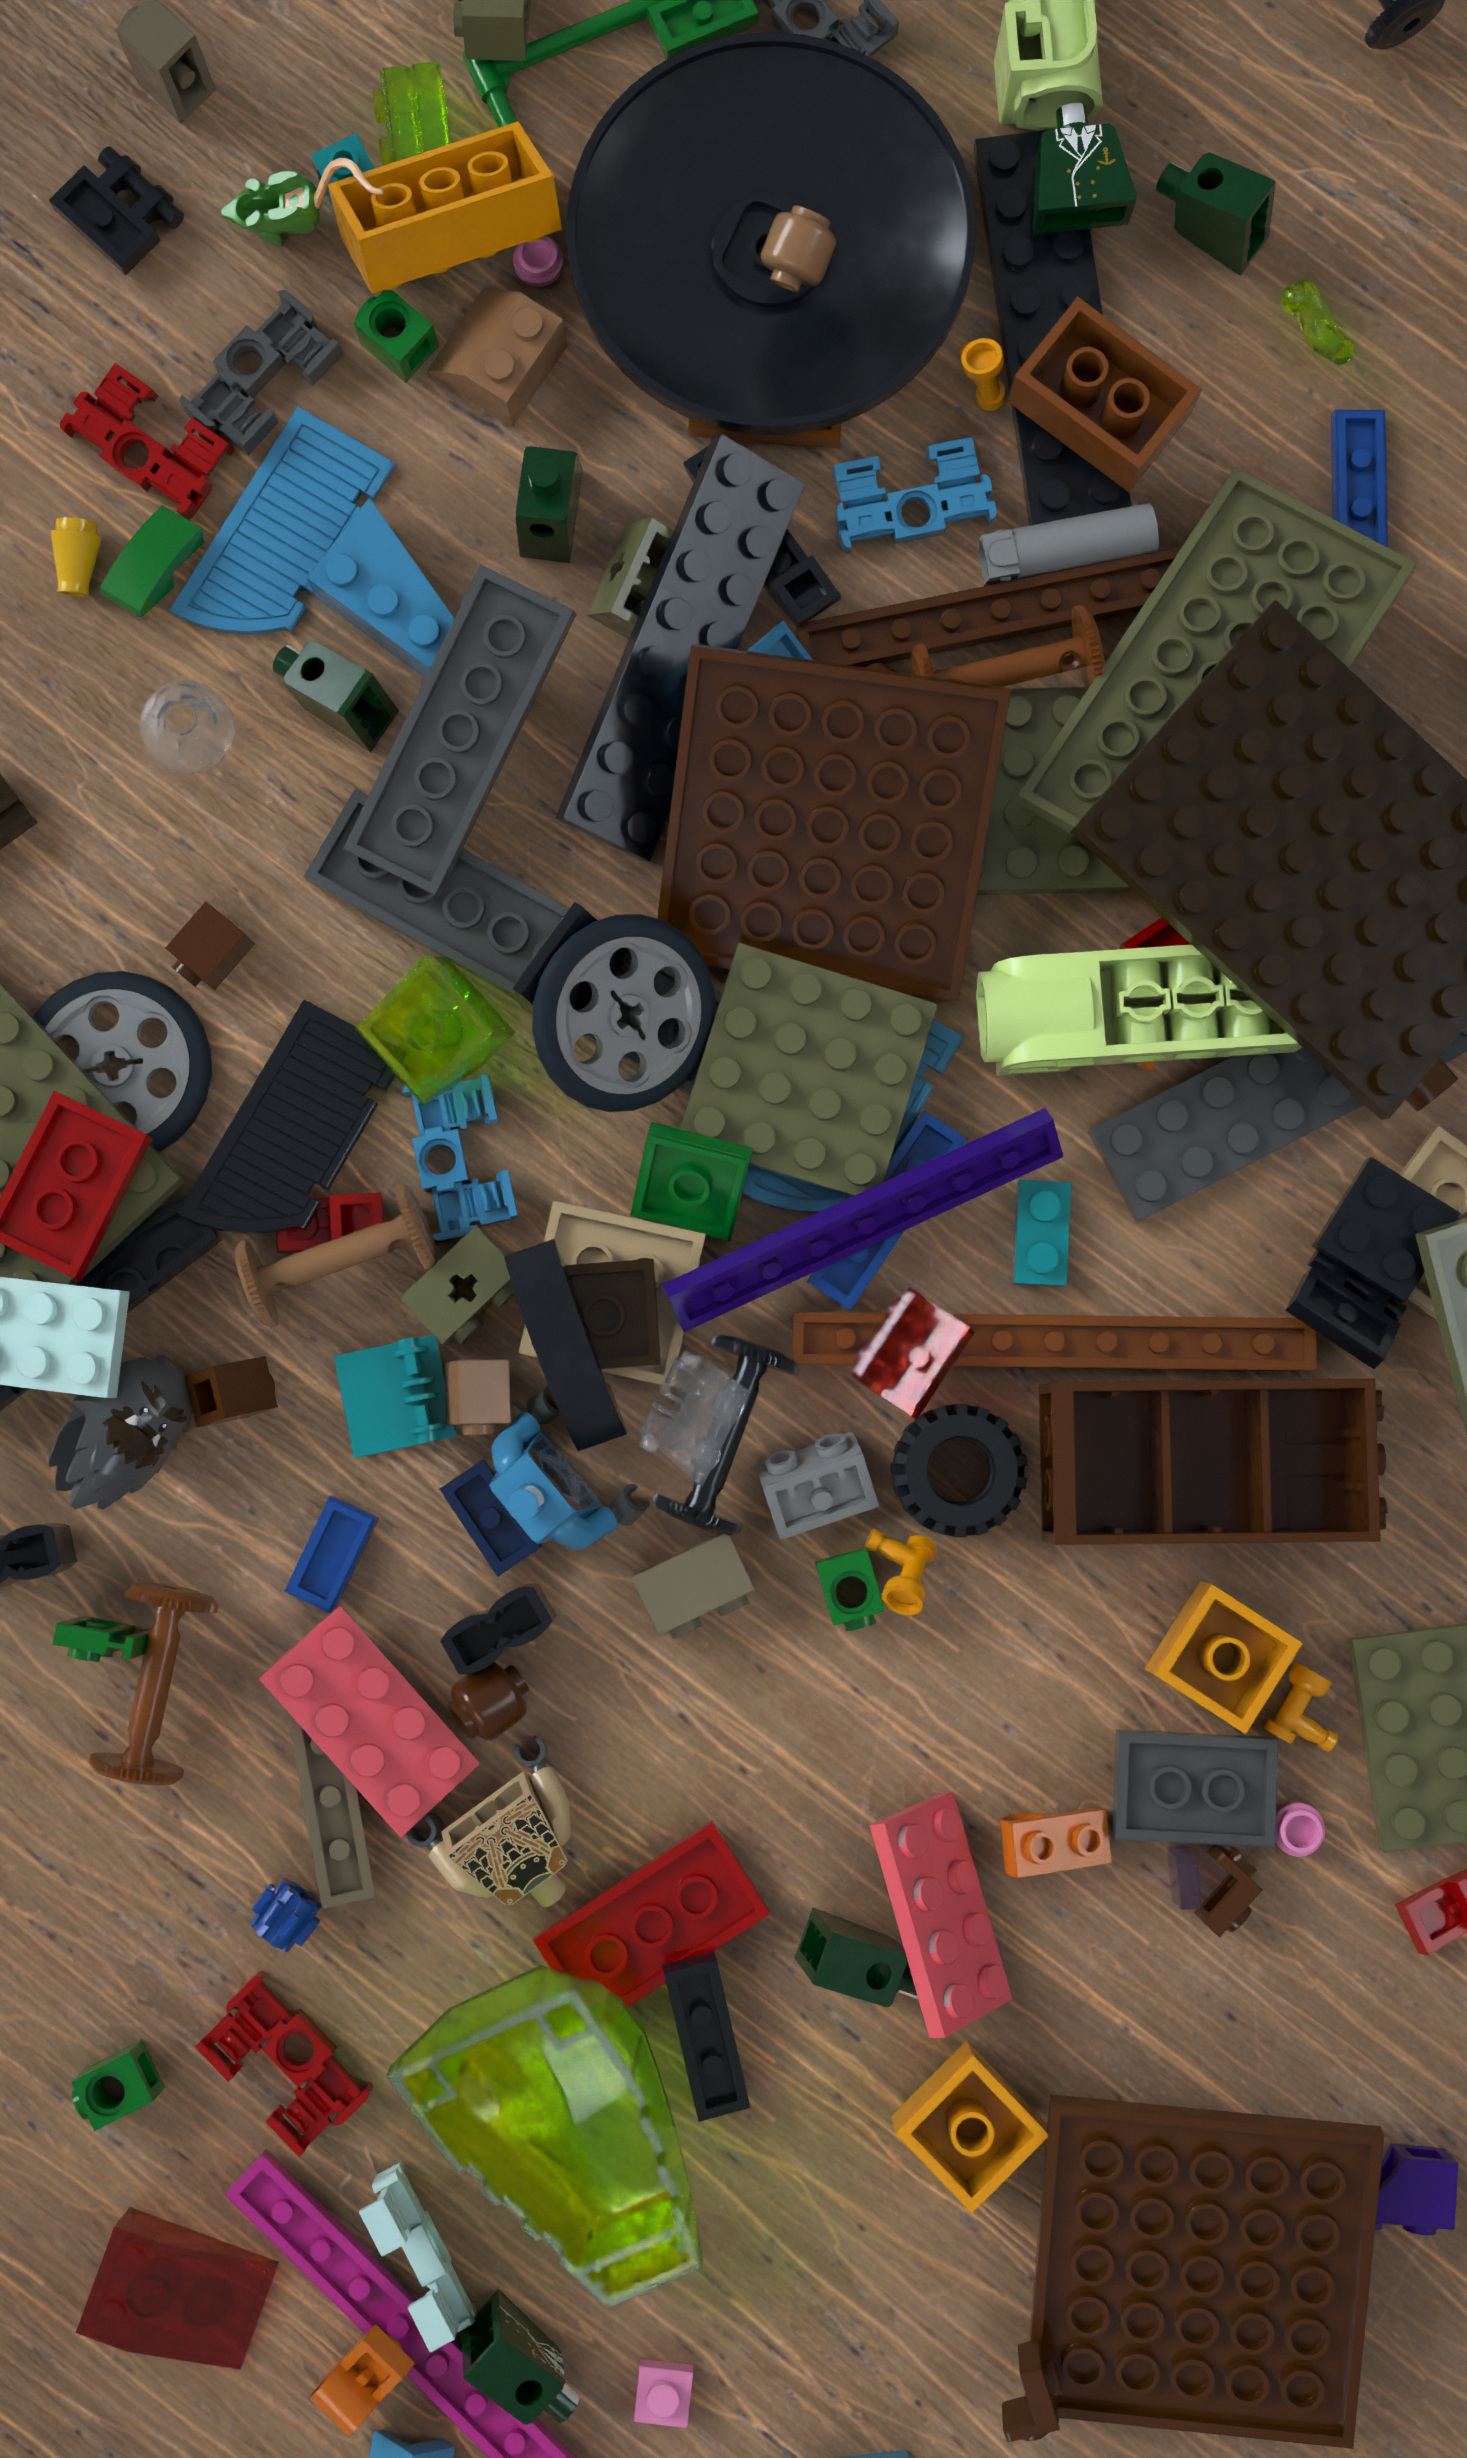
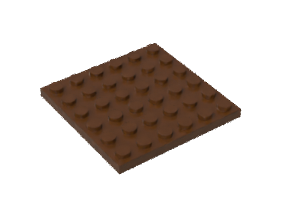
M692 643L657 919L664 920L683 932L700 951L706 966L730 969L738 943H742L904 994L959 1002L1011 695L1010 688Z
M1050 2094L1047 2123L1048 2138L1046 2139L1029 2341L1039 2339L1045 2361L1054 2359L1056 2362L1063 2394L1056 2396L1059 2418L1353 2449L1384 2145V2134L1381 2126Z

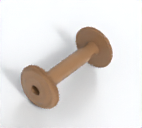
M402 1183L394 1185L402 1215L390 1222L369 1226L284 1257L271 1265L261 1264L258 1255L248 1240L240 1241L235 1250L236 1266L245 1295L258 1320L270 1328L279 1325L278 1309L273 1295L282 1289L294 1288L382 1256L400 1246L413 1244L415 1252L426 1271L434 1266L437 1261L434 1240L422 1207L412 1189Z

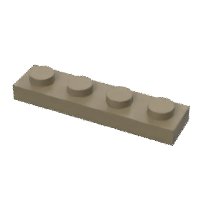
M287 1712L321 1908L327 1909L375 1898L357 1790Z

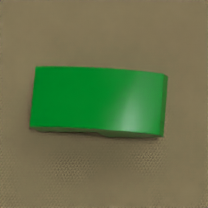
M162 505L141 526L122 550L100 586L101 595L142 618L174 588L172 573L204 544L203 529Z

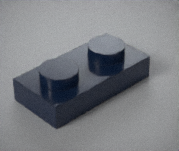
M483 1459L439 1490L498 1577L543 1546L532 1541L491 1491L489 1484L495 1474L486 1460Z

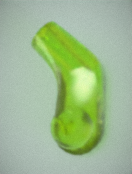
M1299 279L1295 285L1285 287L1281 294L1282 308L1288 314L1298 313L1303 336L1309 348L1338 365L1350 361L1355 353V344L1336 323L1327 302L1317 286L1308 279Z

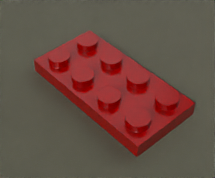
M711 1820L535 1935L533 1942L591 2032L666 1983L662 1968L663 1964L715 1951L770 1915V1909L715 1822Z

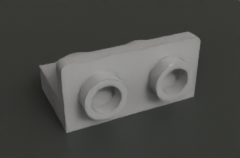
M853 1432L828 1434L818 1439L815 1444L795 1451H777L768 1456L765 1461L755 1465L780 1540L879 1507L863 1452Z

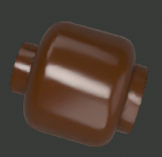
M493 1662L488 1667L475 1673L466 1674L455 1682L451 1688L453 1701L447 1707L457 1724L470 1739L479 1736L487 1741H492L526 1715L527 1706L522 1695L529 1691V1687L514 1666L509 1665L503 1669L500 1665Z

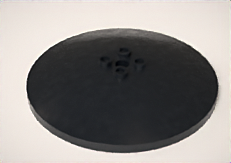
M780 32L748 33L699 44L672 56L634 82L612 104L597 124L583 150L575 170L569 194L566 220L568 258L572 282L580 308L592 333L620 371L646 394L687 418L716 428L760 435L795 434L843 423L868 412L891 398L910 383L942 346L958 317L970 280L976 241L975 206L971 184L963 159L951 134L926 100L895 72L855 49L830 40ZM793 206L807 208L827 218L831 222L829 230L837 240L822 281L815 286L801 284L799 292L784 289L771 282L770 278L773 271L763 264L761 258L756 253L758 248L765 244L777 214L791 212Z

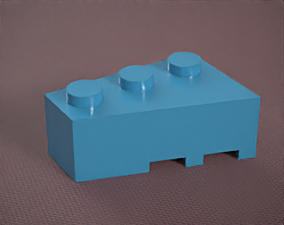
M369 497L306 578L318 600L426 678L454 617Z

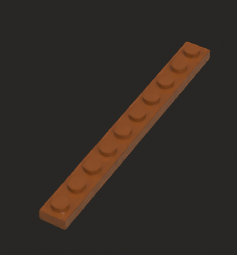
M793 1312L792 1360L797 1365L1317 1371V1331L1297 1318Z

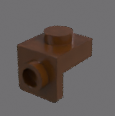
M1213 1845L1207 1853L1229 1875L1194 1913L1218 1937H1221L1226 1930L1234 1932L1247 1920L1252 1911L1249 1905L1263 1889L1250 1878L1257 1869L1232 1847L1227 1854H1224Z
M1039 2339L1018 2344L1019 2372L1026 2396L1002 2403L1003 2431L1007 2442L1021 2439L1035 2441L1043 2438L1050 2432L1060 2430L1056 2398L1057 2395L1063 2394L1060 2375L1054 2359L1045 2361Z

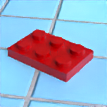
M53 1091L0 1196V1243L63 1274L82 1281L153 1138L61 1093Z

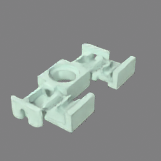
M399 2162L376 2175L372 2188L374 2193L379 2191L381 2193L377 2201L360 2209L359 2214L381 2257L402 2246L421 2286H427L430 2289L425 2296L410 2303L407 2308L431 2353L455 2340L456 2334L459 2331L474 2324L477 2308L475 2303H471L451 2264L452 2258L428 2211H424L404 2172V2164Z

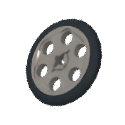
M625 914L604 918L584 927L573 934L552 956L540 977L533 1001L532 1032L538 1057L549 1078L568 1097L586 1107L606 1112L634 1111L659 1102L677 1090L695 1071L703 1057L715 1017V995L711 975L700 951L683 932L664 920L642 914ZM627 948L632 957L631 966L625 974L614 976L609 966L610 958L616 950ZM670 967L675 974L674 985L669 992L659 995L654 989L655 975L660 969ZM587 981L592 989L591 1000L583 1009L574 1010L569 1000L570 991L577 983ZM614 999L632 1007L628 1011V1015L631 1019V1025L636 1029L618 1021L622 1013L619 1009V1003ZM674 1018L679 1026L678 1036L670 1045L662 1046L658 1040V1029L665 1020ZM591 1033L596 1039L597 1048L590 1059L579 1062L574 1054L576 1041L584 1034ZM636 1051L640 1058V1067L633 1077L623 1079L618 1070L619 1062L626 1053Z
M125 971L95 973L74 980L52 994L36 1011L33 1017L56 1042L66 1037L76 1039L80 1050L75 1062L85 1073L102 1070V1067L110 1064V1056L113 1054L120 1061L131 1063L127 1065V1068L119 1070V1079L115 1081L107 1073H100L98 1071L87 1075L115 1106L131 1104L135 1108L137 1113L135 1128L153 1138L150 1144L158 1153L178 1141L195 1122L207 1099L212 1076L211 1048L202 1022L190 1004L171 987L149 976ZM104 1004L115 1005L119 1012L117 1025L108 1031L97 1030L92 1022L94 1011ZM154 1020L164 1022L168 1033L164 1043L155 1048L144 1046L140 1035L144 1025ZM143 1061V1063H141V1064H136V1065H133V1064H132V1063H137V1062ZM162 1070L173 1072L177 1081L174 1092L165 1098L154 1097L149 1087L152 1076Z

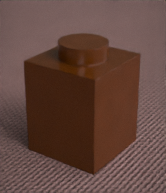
M205 901L165 949L178 959L172 968L195 988L203 980L212 989L216 990L255 944L243 931Z
M266 1356L216 1365L185 1376L197 1428L250 1417L278 1407L275 1397V1382L269 1372Z

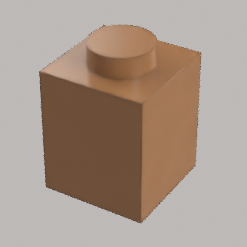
M509 1359L445 1362L446 1425H462L463 1435L494 1434V1424L511 1423Z

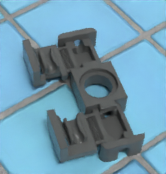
M765 0L773 9L772 23L781 33L801 34L830 40L855 49L869 57L898 35L899 21L881 0H864V3L859 6L858 11L860 14L856 17L852 16L850 22L845 17L841 20V26L839 27V18L824 0ZM807 10L817 15L819 23L811 30H801L794 26L791 21L792 17L800 11Z
M286 290L277 292L282 304L256 332L246 325L214 359L213 364L218 373L190 402L183 395L180 397V403L190 418L193 417L195 420H198L216 435H220V432L223 433L247 455L279 423L271 409L268 408L264 413L257 411L253 407L255 404L253 398L285 365L284 362L289 366L295 362L303 369L302 378L314 386L343 354L339 342L334 338L330 341L317 329L312 312ZM254 352L262 357V365L259 370L249 375L238 372L235 369L237 359L244 353Z

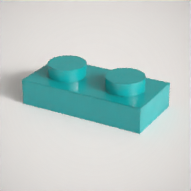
M1017 1181L1012 1284L1067 1286L1071 1182Z

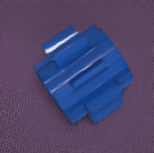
M283 1878L277 1887L270 1884L253 1905L251 1910L256 1915L250 1922V1925L270 1945L289 1952L295 1943L302 1946L317 1927L320 1919L315 1917V1915L320 1910L321 1904L301 1885Z

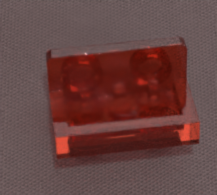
M908 1288L903 1297L897 1298L890 1305L885 1315V1324L875 1339L865 1344L860 1350L852 1376L868 1390L917 1420L975 1332L967 1324L927 1301L916 1290Z

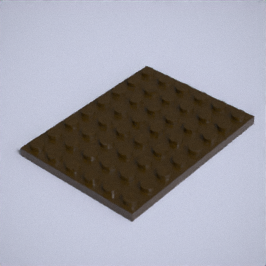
M1275 599L1070 832L1380 1120L1391 1118L1467 1026V779Z

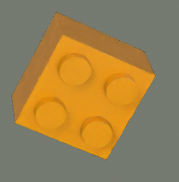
M1199 1581L1144 1669L1222 1721L1246 1734L1303 1643L1213 1584Z
M967 2040L891 2116L895 2134L972 2214L1048 2138L1047 2128L1042 2118Z

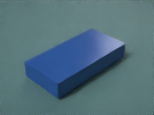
M329 1496L284 1592L331 1613L338 1606L379 1517L335 1496Z

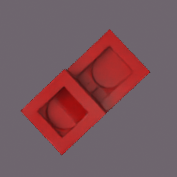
M382 1192L338 1194L323 1198H313L320 1202L321 1205L306 1231L296 1228L276 1232L277 1253L301 1252L369 1226L383 1223Z
M1467 1869L1449 1876L1395 1904L1419 1954L1430 1955L1467 1933Z

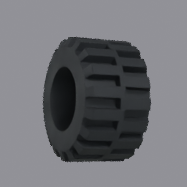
M952 1404L940 1406L919 1415V1418L904 1429L902 1437L897 1441L893 1450L895 1452L893 1463H891V1474L894 1481L893 1488L903 1505L902 1507L920 1525L942 1535L953 1537L978 1536L989 1532L988 1529L994 1526H1000L1008 1519L1006 1516L1012 1509L1016 1510L1021 1502L1018 1498L1021 1490L1026 1489L1028 1479L1024 1477V1466H1028L1026 1454L1021 1452L1019 1445L1022 1442L1018 1435L1012 1433L1007 1427L1009 1424L1004 1419L990 1413V1410L980 1406ZM951 1439H965L975 1443L986 1455L989 1465L988 1480L983 1490L976 1497L963 1502L949 1501L941 1497L932 1488L928 1479L927 1466L931 1454L940 1444Z

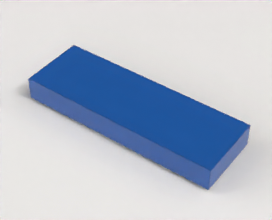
M1334 410L1331 415L1332 518L1388 547L1385 410Z

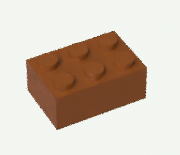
M1077 297L1015 374L1008 402L1130 493L1189 418L1202 389L1081 298Z

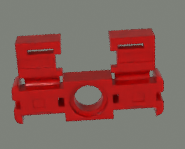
M114 363L94 392L98 399L96 400L88 392L79 393L73 402L78 409L73 416L68 412L65 413L60 421V428L71 438L75 432L79 433L103 451L99 457L146 492L153 486L180 505L176 511L185 519L193 518L212 490V483L204 474L209 476L224 453L231 456L235 450L228 442L191 417L184 427L188 434L179 447L173 443L170 448L174 451L172 454L166 447L128 421L132 422L134 420L133 409L138 402L141 403L142 400L146 402L148 398L155 402L158 395L148 385L117 363ZM123 379L127 382L126 385L121 383L120 380ZM194 431L200 434L199 437L193 434ZM114 433L112 439L108 441L109 436ZM135 443L147 445L149 455L146 463L137 469L126 467L124 462L126 449ZM196 492L195 497L192 500H190V496L192 495V493Z
M261 1971L233 1996L226 2005L228 2014L195 2048L227 2082L244 2066L240 2060L251 2049L257 2053L262 2048L271 2060L297 2086L293 2092L297 2098L286 2109L280 2104L265 2122L300 2157L308 2145L332 2122L329 2117L334 2112L337 2115L332 2124L337 2126L343 2124L367 2100L373 2087L370 2082L363 2088L332 2056L337 2046L301 2008L293 2015L262 1982L268 1973ZM236 2006L239 2011L233 2016L230 2011ZM293 2034H304L311 2039L314 2046L312 2058L304 2062H297L288 2056L285 2043L286 2039ZM267 2039L268 2041L262 2047L260 2044ZM216 2042H217V2043L219 2044V2046L235 2061L234 2064H233V2063L228 2059V2057L215 2045ZM307 2081L306 2086L301 2088L300 2086ZM283 2113L303 2133L302 2135L282 2116Z

